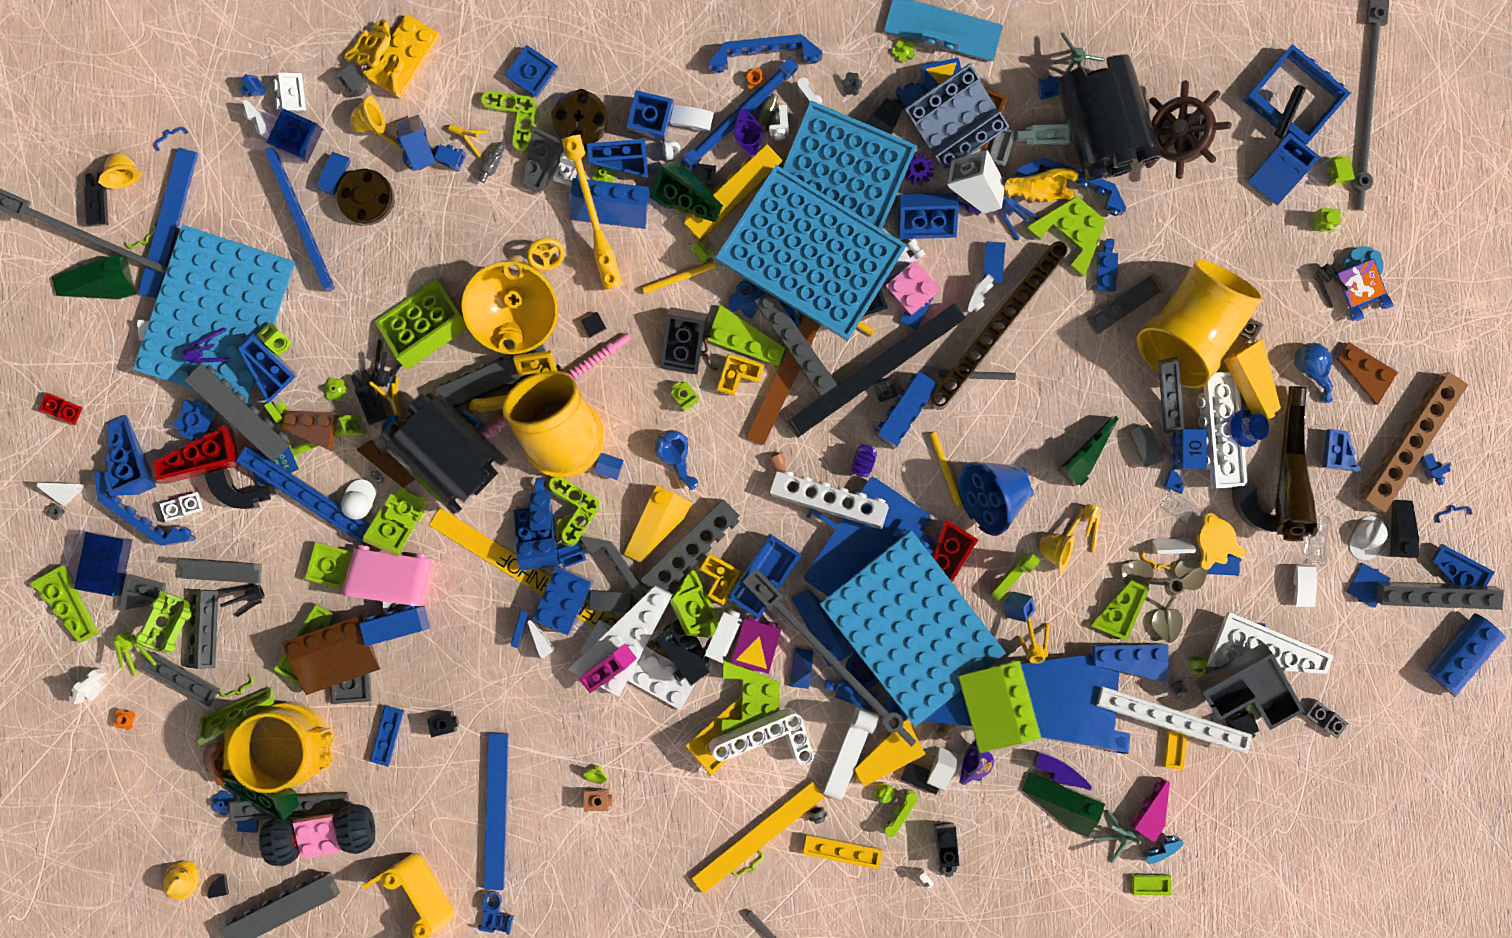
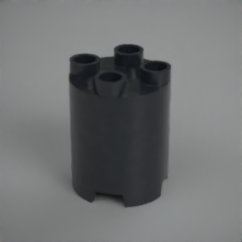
M1129 55L1107 57V68L1098 69L1086 74L1083 66H1080L1058 79L1059 85L1057 86L1060 101L1086 182L1107 175V169L1111 178L1124 175L1133 170L1131 163L1137 159L1139 164H1144L1162 156Z
M429 392L427 395L421 393L406 408V411L412 417L407 422L405 420H402L399 424L396 421L393 422L379 436V439L386 445L385 451L455 516L462 510L455 500L458 498L464 503L472 494L477 496L498 474L491 463L495 461L501 466L504 463L506 464L509 459L441 394L435 396L432 392Z

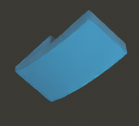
M1176 835L1165 837V840L1159 841L1161 849L1158 847L1150 848L1148 852L1143 853L1144 861L1150 865L1168 858L1184 845L1183 840L1176 837Z

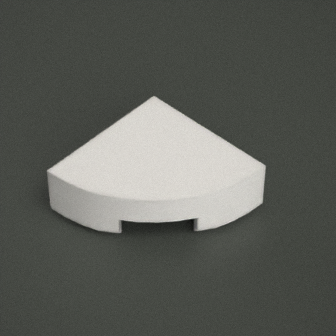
M923 868L917 872L918 877L927 888L934 885Z

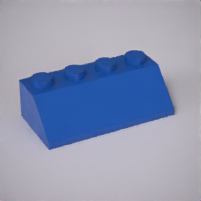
M573 178L570 194V220L591 223L579 179ZM587 180L599 224L646 229L650 198L649 187Z

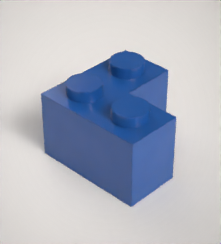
M418 114L399 121L398 129L396 130L397 141L400 148H404L406 151L404 156L407 164H412L414 171L435 164L434 152L427 139V132L420 115Z

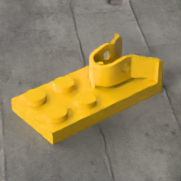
M406 14L391 37L386 51L380 57L379 65L376 68L364 70L363 74L368 80L400 99L439 38V33Z
M741 696L688 744L683 746L684 749L689 750L707 771L706 774L708 776H712L729 760L718 761L711 754L708 746L711 740L720 736L722 719H741ZM741 739L736 740L734 745L738 744ZM723 746L719 747L716 752H720Z

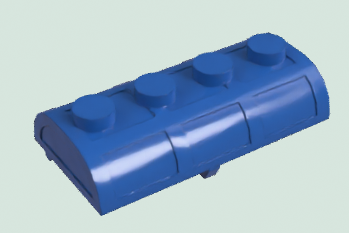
M769 533L727 598L759 619L767 607L742 582L757 568L779 590L802 554Z
M1474 613L1425 672L1453 697H1456L1485 661L1489 659L1496 648L1505 640L1506 636L1486 618Z

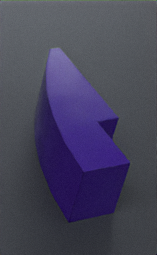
M1040 751L1036 752L1033 766L1037 769L1051 772L1050 778L1053 781L1087 790L1092 789V786L1084 777L1061 760Z

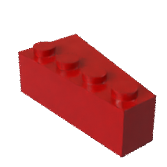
M226 425L219 427L213 433L204 435L203 438L195 442L185 445L186 447L178 451L175 450L153 462L156 481L163 484L193 478L220 469L240 466L236 462L238 452L233 429Z
M945 519L933 558L950 581L953 582L979 539Z

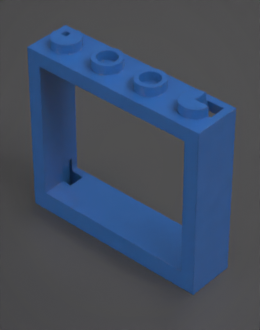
M1292 44L1243 101L1273 127L1277 128L1282 113L1260 96L1258 92L1288 58L1336 99L1307 134L1291 122L1286 135L1291 133L1307 145L1351 93L1344 88V84L1338 83L1330 72L1324 71L1314 59L1307 57L1302 49L1299 50Z

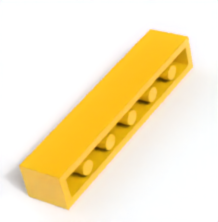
M768 144L764 148L762 146L759 147L756 156L750 161L748 159L745 160L740 166L741 169L736 174L733 172L728 176L726 184L723 186L719 185L712 192L713 196L723 205L717 221L712 222L695 217L694 214L689 213L685 218V227L701 243L766 181L775 165L779 167L783 165V160Z

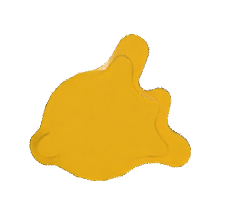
M379 20L373 25L375 29L370 32L364 30L356 44L344 54V58L348 62L356 60L360 66L368 64L371 68H376L380 63V57L390 44L391 36L389 24L386 20Z
M507 395L473 399L469 404V412L480 413L503 409Z
M1213 513L1205 514L1201 525L1203 527L1200 534H1197L1198 546L1202 553L1200 567L1208 570L1215 562L1226 564L1228 554L1239 558L1243 557L1245 549L1237 543L1236 533L1231 524L1218 518Z

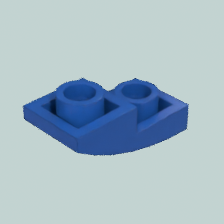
M332 152L323 168L317 189L335 196L339 183L343 179L342 176L351 163L350 158Z
M986 241L983 280L990 274L994 279L992 282L1002 283L1006 242Z

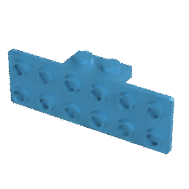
M892 0L884 32L922 42L928 46H936L946 51H954L992 62L1003 25L914 0Z

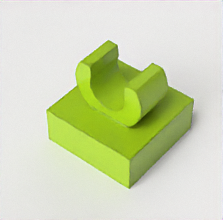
M706 240L702 241L700 246L694 243L690 247L702 265L709 260L708 255H711L714 251L713 248L708 251L703 249L707 244Z
M271 401L264 405L277 424L283 421L280 414L289 410L283 401L275 407Z

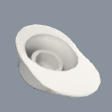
M1368 516L1360 521L1350 540V551L1353 556L1360 560H1370L1376 557L1388 536L1385 523L1375 516Z

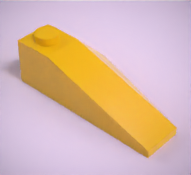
M656 485L624 555L641 563L684 520L692 502Z

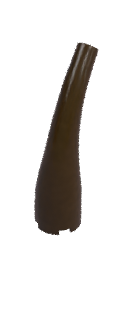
M1289 386L1275 500L1277 535L1281 534L1283 540L1291 542L1303 541V537L1309 535L1313 538L1318 533L1315 499L1310 484L1305 453L1307 388L1301 386Z

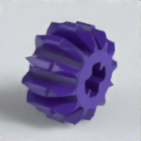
M915 153L914 158L912 157L906 171L908 175L905 177L906 181L912 179L911 185L918 181V185L922 186L923 181L929 183V177L934 176L932 170H934L935 166L929 165L932 161L931 158L925 160L926 154L919 158V154ZM918 166L921 167V171L919 173L916 172V168Z
M859 445L853 458L851 472L860 477H868L876 461L877 449L869 445Z

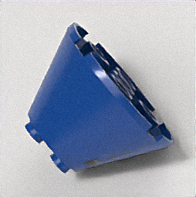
M970 462L961 468L962 475L958 477L959 495L966 513L971 520H976L980 525L978 528L981 531L992 536H998L1006 532L1029 498L1034 495L1028 479V471L1016 465Z

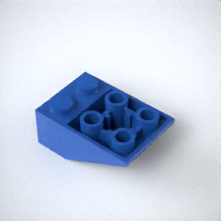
M1289 133L1280 140L1248 180V183L1275 205H1279L1320 156Z
M552 505L550 530L531 531L530 508L514 510L516 556L521 571L558 566L559 554L557 552L558 544Z

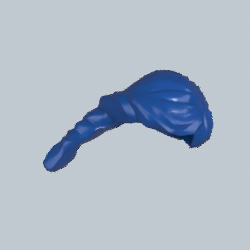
M1307 343L1300 346L1296 351L1294 365L1300 372L1304 373L1308 378L1315 380L1319 386H1322L1324 392L1320 395V400L1324 403H1330L1334 400L1332 398L1333 385L1328 377L1332 365V354L1328 351V348H1325L1320 343Z
M667 430L655 442L654 452L656 457L661 459L662 462L674 466L679 479L687 485L689 490H693L698 486V480L695 477L688 476L686 471L688 438L679 431Z

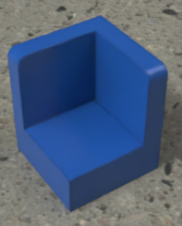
M1013 591L1003 602L1005 615L1010 619L1027 622V618H1030L1035 612L1033 596Z

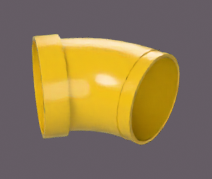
M1196 259L1192 268L1188 271L1159 315L1153 316L1138 333L1136 339L1138 350L1148 365L1158 374L1159 360L1177 357L1180 365L1181 386L1201 388L1217 372L1220 367V360L1256 310L1258 303L1262 301L1263 296L1252 284L1232 271L1213 262Z
M561 371L537 373L521 381L507 395L503 404V414L521 444L527 459L536 469L553 477L571 478L587 472L597 463L605 446L604 425L595 409L585 402L571 375ZM556 402H568L554 416L540 422L531 423L535 415L545 406Z

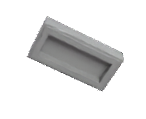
M1007 128L994 137L989 154L996 166L1005 168L1016 130Z

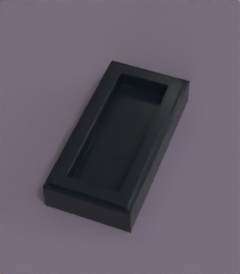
M912 762L906 764L900 778L901 780L937 795L939 788L927 784L930 770Z

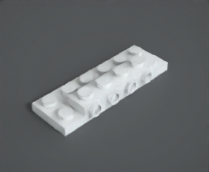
M1230 372L1215 373L1209 382L1203 386L1204 393H1200L1197 399V407L1200 408L1201 413L1198 424L1202 430H1207L1205 470H1210L1211 489L1246 487L1248 484L1240 390Z

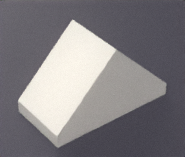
M939 747L927 784L945 791L956 771L958 754Z

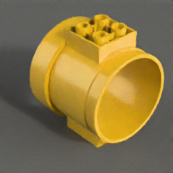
M298 702L278 703L263 709L240 725L225 729L223 769L232 770L240 783L257 792L269 793L294 787L330 767L333 760L330 747L333 744L334 735L320 714L311 707ZM264 717H275L284 720L296 730L301 739L303 760L299 771L292 780L271 778L258 767L254 760L251 738L256 725Z

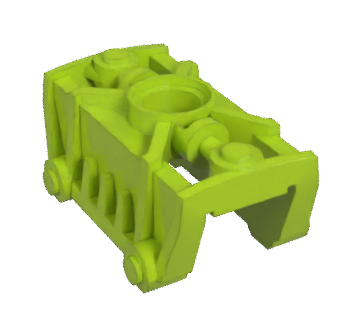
M160 590L158 598L152 602V610L144 627L136 635L135 643L162 653H172L176 647L174 643L185 621L191 617L188 600ZM165 596H167L166 601L168 604L166 607H163L165 602ZM181 601L182 603L178 611L171 614V606ZM160 616L167 618V623L163 626L156 624V619ZM150 631H151L153 634H152L151 637H148V635H149V633H150ZM163 631L164 639L160 647H157L155 638Z

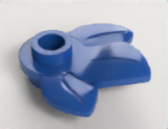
M750 281L740 282L737 285L736 292L730 296V311L735 312L741 309L745 316L753 318L757 312L755 300L763 296L764 292L756 289ZM744 287L749 288V293L744 294L742 289Z

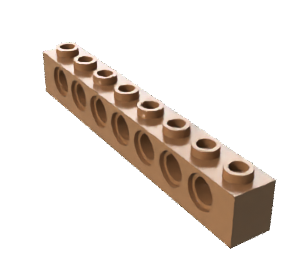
M1447 372L1436 376L1433 381V387L1423 396L1424 401L1413 411V418L1403 426V433L1392 443L1393 448L1390 453L1383 457L1381 461L1383 464L1374 471L1369 485L1362 489L1360 493L1362 496L1359 501L1377 513H1385L1468 387L1469 384L1452 373ZM1441 390L1445 392V398L1441 397ZM1431 405L1435 408L1434 414L1430 411ZM1421 421H1422V422L1424 423V425H1425L1424 430H1422V429L1420 428V422H1421ZM1410 437L1414 439L1413 446L1409 443ZM1400 453L1404 455L1403 462L1399 460ZM1390 469H1392L1394 472V476L1392 478L1388 474ZM1379 485H1382L1383 487L1382 494H1380L1378 491Z

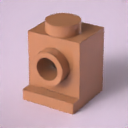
M586 789L584 791V812L608 811L609 806H612L613 796L609 794V789ZM596 798L601 799V804L597 805L594 800Z

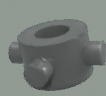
M373 470L371 472L373 480L377 484L384 483L382 474L378 470Z
M55 503L47 513L54 517L55 520H59V517L65 513V509L58 506V503Z
M1179 680L1174 685L1171 684L1170 687L1176 693V697L1188 691L1182 680Z

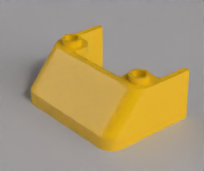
M418 853L408 855L361 886L364 890L378 880H381L387 889H395L402 885L422 918L412 927L414 938H429L454 917V908L423 856Z

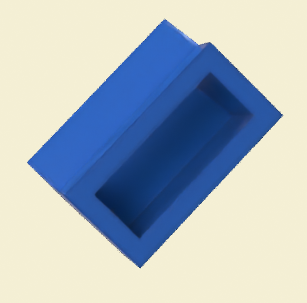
M601 453L594 473L617 480L620 476L624 460Z
M581 542L574 546H567L557 550L563 568L586 560Z

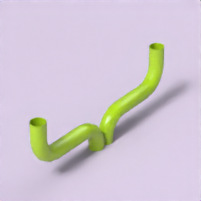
M155 230L146 237V242L139 241L133 246L126 242V246L129 249H134L142 243L147 245L149 243L148 239L154 235Z
M249 676L251 682L242 686L240 692L235 690L228 694H223L222 690H219L220 695L228 697L235 693L238 696L243 694V689L253 684V676Z
M758 850L761 857L752 864V868H746L738 874L733 870L732 873L735 876H741L746 871L753 872L755 865L764 857L762 850Z

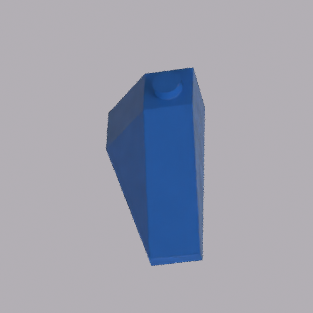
M125 415L109 422L107 432V444L109 447L108 455L106 456L107 472H105V482L109 495H139L155 488L156 484L151 469L128 416Z
M809 589L791 598L808 630L839 662L856 652L819 605L821 601ZM825 659L828 667H831L832 665Z

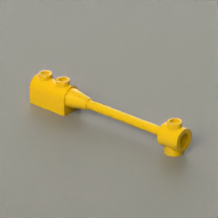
M574 135L564 138L562 143L566 158L574 161L594 231V256L603 288L607 290L622 286L623 283L615 254L603 231H601L581 158L585 155L581 136Z

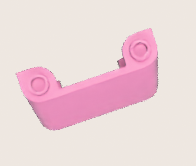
M358 545V548L353 549L342 588V595L413 606L425 605L432 559L426 558V554L415 553V557L395 556L389 553L369 550L370 546Z

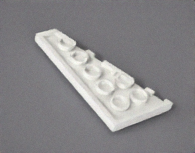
M655 585L568 670L581 676L611 652L626 643L637 659L624 671L600 686L619 697L673 594Z
M1226 612L1206 666L1221 667L1258 645L1265 643L1274 654L1282 671L1327 674L1333 655L1238 615Z

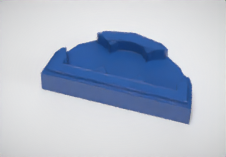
M521 610L510 644L512 647L518 648L522 640L529 617V612Z

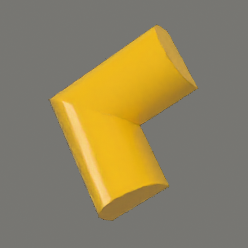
M551 350L515 355L513 358L518 376L557 371Z
M728 353L717 391L735 396L740 378L759 383L765 364Z
M708 553L699 569L716 579L707 596L724 605L742 571Z

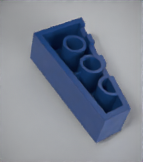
M921 372L917 375L913 373L907 382L910 386L906 391L902 389L896 398L899 400L895 407L892 405L886 413L888 418L885 422L881 421L875 429L878 432L876 437L893 449L898 447L901 438L908 432L912 422L918 417L922 407L925 406L939 385Z

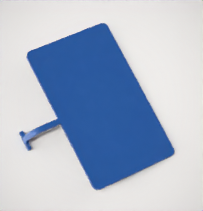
M870 477L860 493L867 495V498L872 500L875 497L883 499L888 504L889 509L883 528L878 529L842 518L840 523L836 524L817 510L811 509L806 516L807 518L814 514L835 528V530L804 575V580L829 596L899 540L892 534L901 520H905L923 531L930 521V515L877 478ZM869 505L864 506L862 513H870L872 507Z

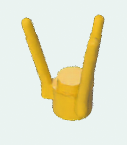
M1086 504L1085 508L1080 509L1078 516L1065 534L1068 537L1082 516H1084L1083 519L1088 521L1085 537H1088L1092 523H1094L1092 553L1095 552L1101 508L1092 504Z
M1028 617L1027 624L1031 645L1027 648L1023 638L1019 636L1018 639L1026 654V659L1031 663H1041L1048 656L1049 623L1045 625L1042 647L1039 643L1035 642L1031 619Z

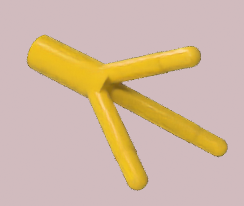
M451 124L448 131L462 136L477 157L481 159V154L467 136L478 137V134H486L487 130H465Z
M396 376L395 383H391L392 398L370 381L369 384L390 402L394 415L401 416L402 413L397 400L399 377Z

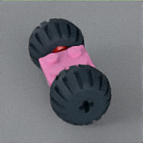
M351 804L344 807L338 812L336 820L333 814L297 820L286 818L284 822L275 817L264 823L260 829L259 844L262 858L269 865L286 866L296 860L299 853L301 859L339 853L341 850L350 854L362 853L374 844L376 835L374 817L371 810L361 804Z

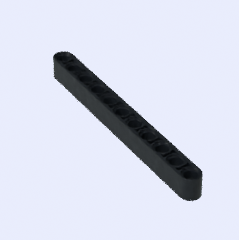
M956 303L952 304L792 417L786 424L796 438L800 437L966 319L965 315Z

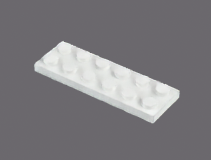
M599 619L580 654L583 655L613 626ZM648 646L645 647L628 679L631 683L679 710L682 709L695 684L690 686L685 678L677 682L672 673L678 668L673 661Z

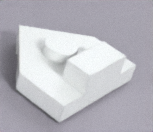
M102 668L91 670L86 675L87 679L85 678L72 686L74 693L69 696V701L73 704L82 703L85 698L90 701L94 700L106 686L101 679L107 672Z

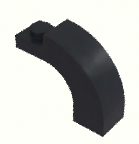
M220 469L204 474L212 494L220 502L233 508L257 509L260 508L259 502L269 501L271 496L276 495L274 487H266L250 493L241 492L234 485L229 469Z
M1257 486L1232 487L1233 504L1240 518L1257 530L1277 532L1275 516L1266 514L1258 504Z

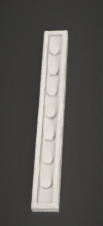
M1106 687L1100 688L1096 704L1098 707L1248 754L1252 738L1251 734Z

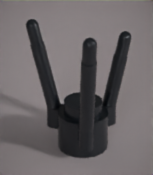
M1327 263L1315 272L1318 275L1315 280L1318 282L1329 307L1333 308L1323 281L1327 283L1334 279L1345 291H1348L1349 288L1337 277L1336 273L1338 272Z
M378 339L372 382L387 387L388 382H393L402 364L398 362L389 376V371L384 370L387 352H384L379 368L381 340Z
M255 583L247 586L217 590L219 593L247 590L245 595L220 604V607H224L247 599L248 602L252 601L251 604L239 611L236 617L262 603L261 599L265 598V594L261 585H256Z

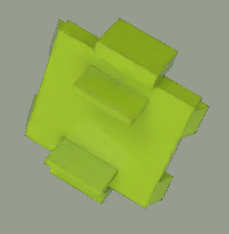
M400 487L395 495L390 494L385 503V506L388 508L385 518L395 520L411 530L416 522L421 523L427 512L423 509L427 503L426 498L417 497L408 493L407 489Z

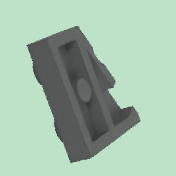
M132 574L126 575L119 611L152 605L153 600L158 598L159 591L165 592L166 583Z

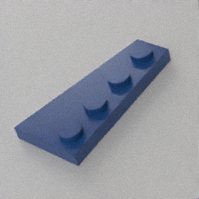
M1168 644L1092 646V662L1094 666L1169 683Z

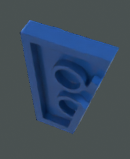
M1440 544L1431 559L1446 577L1456 585L1487 586L1495 571L1443 544Z

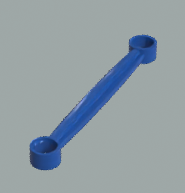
M791 58L786 60L779 67L777 73L742 102L695 149L690 150L682 158L681 163L689 171L693 169L707 152L734 130L740 109L746 108L752 113L784 80L789 79L799 66Z

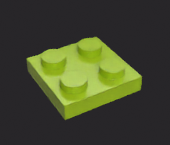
M381 508L365 533L363 541L395 556H399L416 528V524L410 530L395 520L385 518L387 510Z
M315 542L305 579L342 589L352 551Z

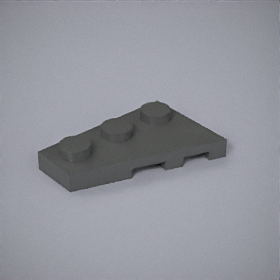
M532 125L523 185L541 194L564 147L562 140Z

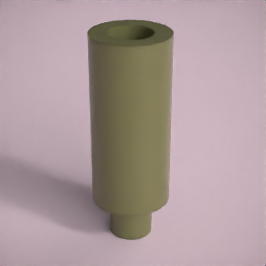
M771 93L769 99L766 98L757 118L762 132H767L778 107L776 102L778 96Z

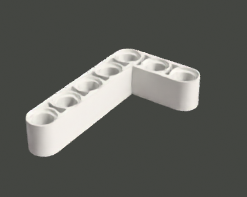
M860 706L856 707L824 787V795L842 801L868 733L872 734L877 725L878 716L875 712Z
M785 708L711 740L708 746L715 759L725 761L785 735L792 756L801 765H807L813 760V752L802 718L792 708ZM794 716V719L788 722L789 718ZM776 724V727L770 730L771 726ZM759 731L757 736L752 737L755 732ZM799 734V737L794 739V736ZM741 739L738 744L734 745L736 740ZM723 746L720 752H716L719 747ZM802 751H805L802 756H799Z

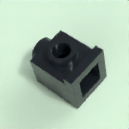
M453 711L427 718L431 738L455 732L457 727H459L457 715L454 716ZM441 721H444L446 723L445 728L441 727Z

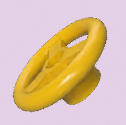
M541 238L529 246L527 261L537 270H552L562 263L565 251L559 241L553 238ZM559 251L557 260L549 264L551 255ZM532 253L539 255L543 259V265L533 260Z

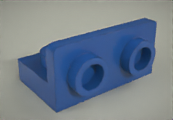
M901 520L892 535L900 539L912 530L931 555L933 551L929 548L934 539L907 521Z

